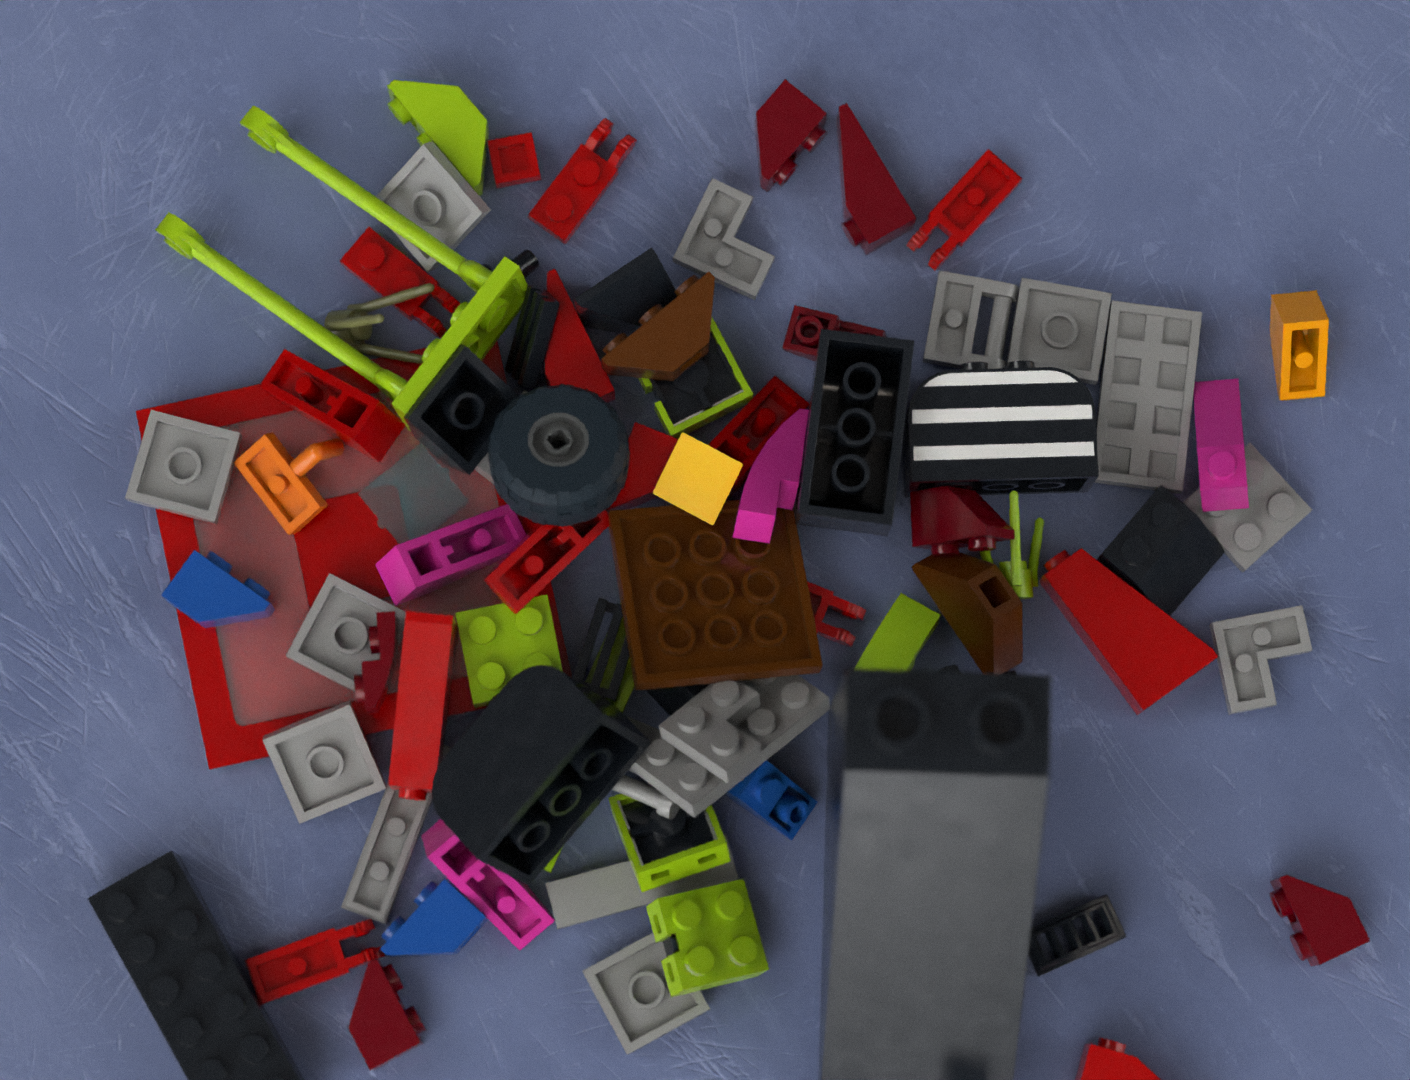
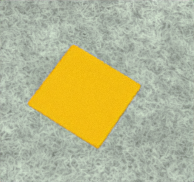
M683 432L653 490V494L714 525L743 464Z

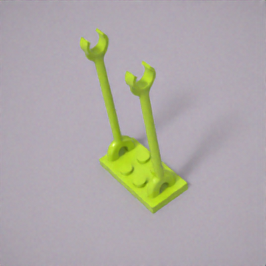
M253 105L239 122L243 127L250 130L247 134L249 138L271 153L279 151L460 276L476 292L469 303L465 301L457 307L450 319L451 327L441 340L436 338L427 346L422 355L423 363L411 379L406 381L396 373L380 367L207 245L204 238L197 231L174 214L168 212L155 230L166 237L163 241L189 260L196 258L377 386L381 392L393 401L391 403L406 428L411 431L403 417L461 344L470 349L482 361L520 312L528 287L520 266L504 256L492 272L474 260H467L293 140L280 123Z

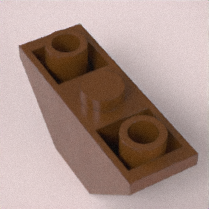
M710 271L700 279L696 275L689 277L675 290L674 293L678 297L664 308L661 304L655 305L640 318L639 323L642 326L630 336L621 333L605 346L603 351L606 355L601 360L602 369L607 375L674 381L709 352L715 277Z
M959 552L958 556L932 557L930 555L911 567L982 673L1004 674L1023 662L1022 602L996 564Z

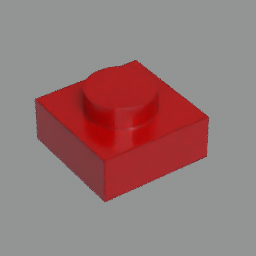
M532 132L487 141L497 189L541 180Z

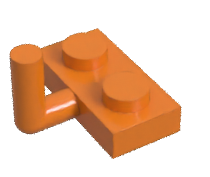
M271 432L264 434L233 463L286 533L292 535L298 533L328 506L327 502L305 474L319 461L342 455L344 444L337 438L313 443L293 459L276 435Z

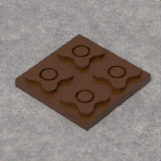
M740 500L725 501L714 525L697 518L675 505L609 511L608 528L635 691L710 684L729 680L741 681L820 673L823 664L797 525L795 524L794 508L793 510L777 508L770 544L733 538Z

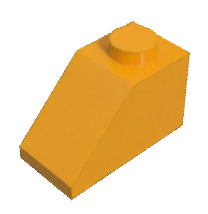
M1317 290L1271 295L1270 339L1277 393L1280 401L1325 396L1329 318Z

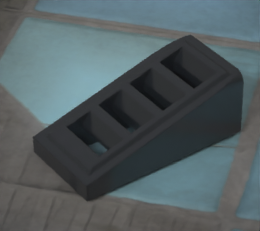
M1105 894L1031 928L1028 957L1037 977L1126 938V934L1108 895ZM1095 909L1108 934L1100 938L1089 912ZM1079 917L1090 943L1084 946L1071 921ZM1060 925L1073 950L1066 954L1054 930L1055 927ZM1042 933L1045 934L1055 956V959L1048 962L1036 938L1037 935Z

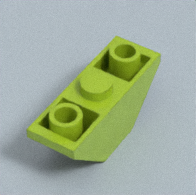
M393 80L389 83L387 88L391 101L387 105L394 116L403 125L410 121L420 133L416 137L420 146L433 141L476 193L481 196L483 194L488 148L487 141L489 138L486 118L459 86Z

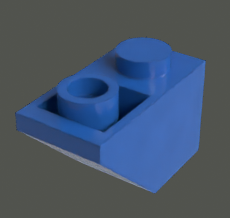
M194 550L161 594L168 603L204 628L267 618L275 611V608L267 601L271 594L269 591L249 577L244 584L229 574L233 566L212 551L204 557Z
M767 760L724 794L790 840H793L818 803Z
M444 879L439 885L431 881L415 898L414 903L419 907L407 920L399 916L382 934L381 937L386 943L380 950L391 958L456 955L489 919L447 880Z

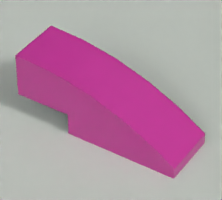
M799 409L788 418L766 442L754 461L744 484L733 538L770 544L777 508L793 510L800 481L809 410Z

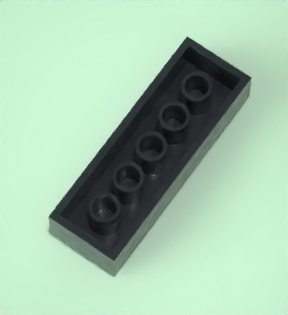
M170 851L88 898L188 1080H304L264 1006L259 1004L254 988L179 854Z

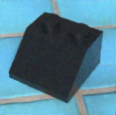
M461 344L403 418L413 436L442 463L470 476L488 453L490 433L493 431L495 420L500 412L518 395L470 349Z
M1160 485L1097 558V561L1171 616L1225 551L1197 514L1165 487Z

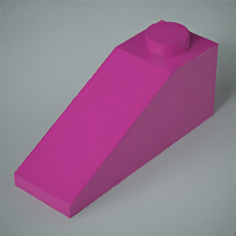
M1239 378L1195 382L1193 396L1202 512L1249 508Z
M506 504L398 544L377 562L375 566L394 605L397 606L434 592L503 559L526 536V533L516 513Z
M442 819L421 835L427 858L519 951L555 921L553 915L528 885L477 860Z

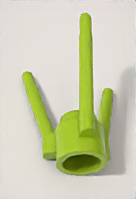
M1013 490L1009 494L1010 527L1014 530L1015 540H1010L1011 561L999 562V569L1020 600L1034 598L1033 587H1039L1038 565L1044 520L1039 517L1035 521L1027 569V561H1021L1019 495L1017 491ZM990 551L980 552L982 560L994 564Z

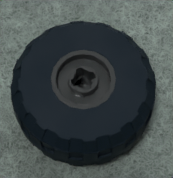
M564 384L555 386L545 385L534 388L532 391L513 399L500 412L495 420L493 431L490 433L489 467L495 489L511 510L519 516L522 515L532 520V522L542 525H558V527L571 526L583 521L586 522L597 517L606 508H609L617 499L621 489L624 488L630 459L629 442L624 423L620 420L617 411L609 402L607 403L598 394L590 390Z

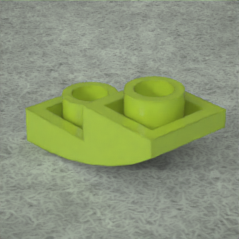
M900 593L874 633L854 669L911 671L917 655L938 626L941 615Z

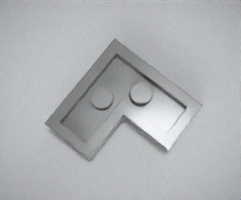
M712 178L673 256V262L701 276L710 271L715 277L716 283L755 300L770 271L775 256L735 238L753 202V197Z
M1303 605L1216 621L1209 624L1215 653L1218 655L1216 659L1229 715L1277 705L1268 660L1312 651Z
M729 680L711 683L659 725L661 738L726 783H730L762 756L760 743L736 728L737 725L761 706L759 693L741 681Z

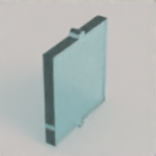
M421 443L358 493L360 498L379 519L377 521L379 528H386L399 544L435 531L469 503V500L450 479L449 469L447 467L441 468Z

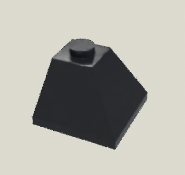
M651 247L576 297L575 308L584 327L631 335L642 326L639 320L648 310L657 304H661L664 308L678 296L674 293L676 289L657 254Z

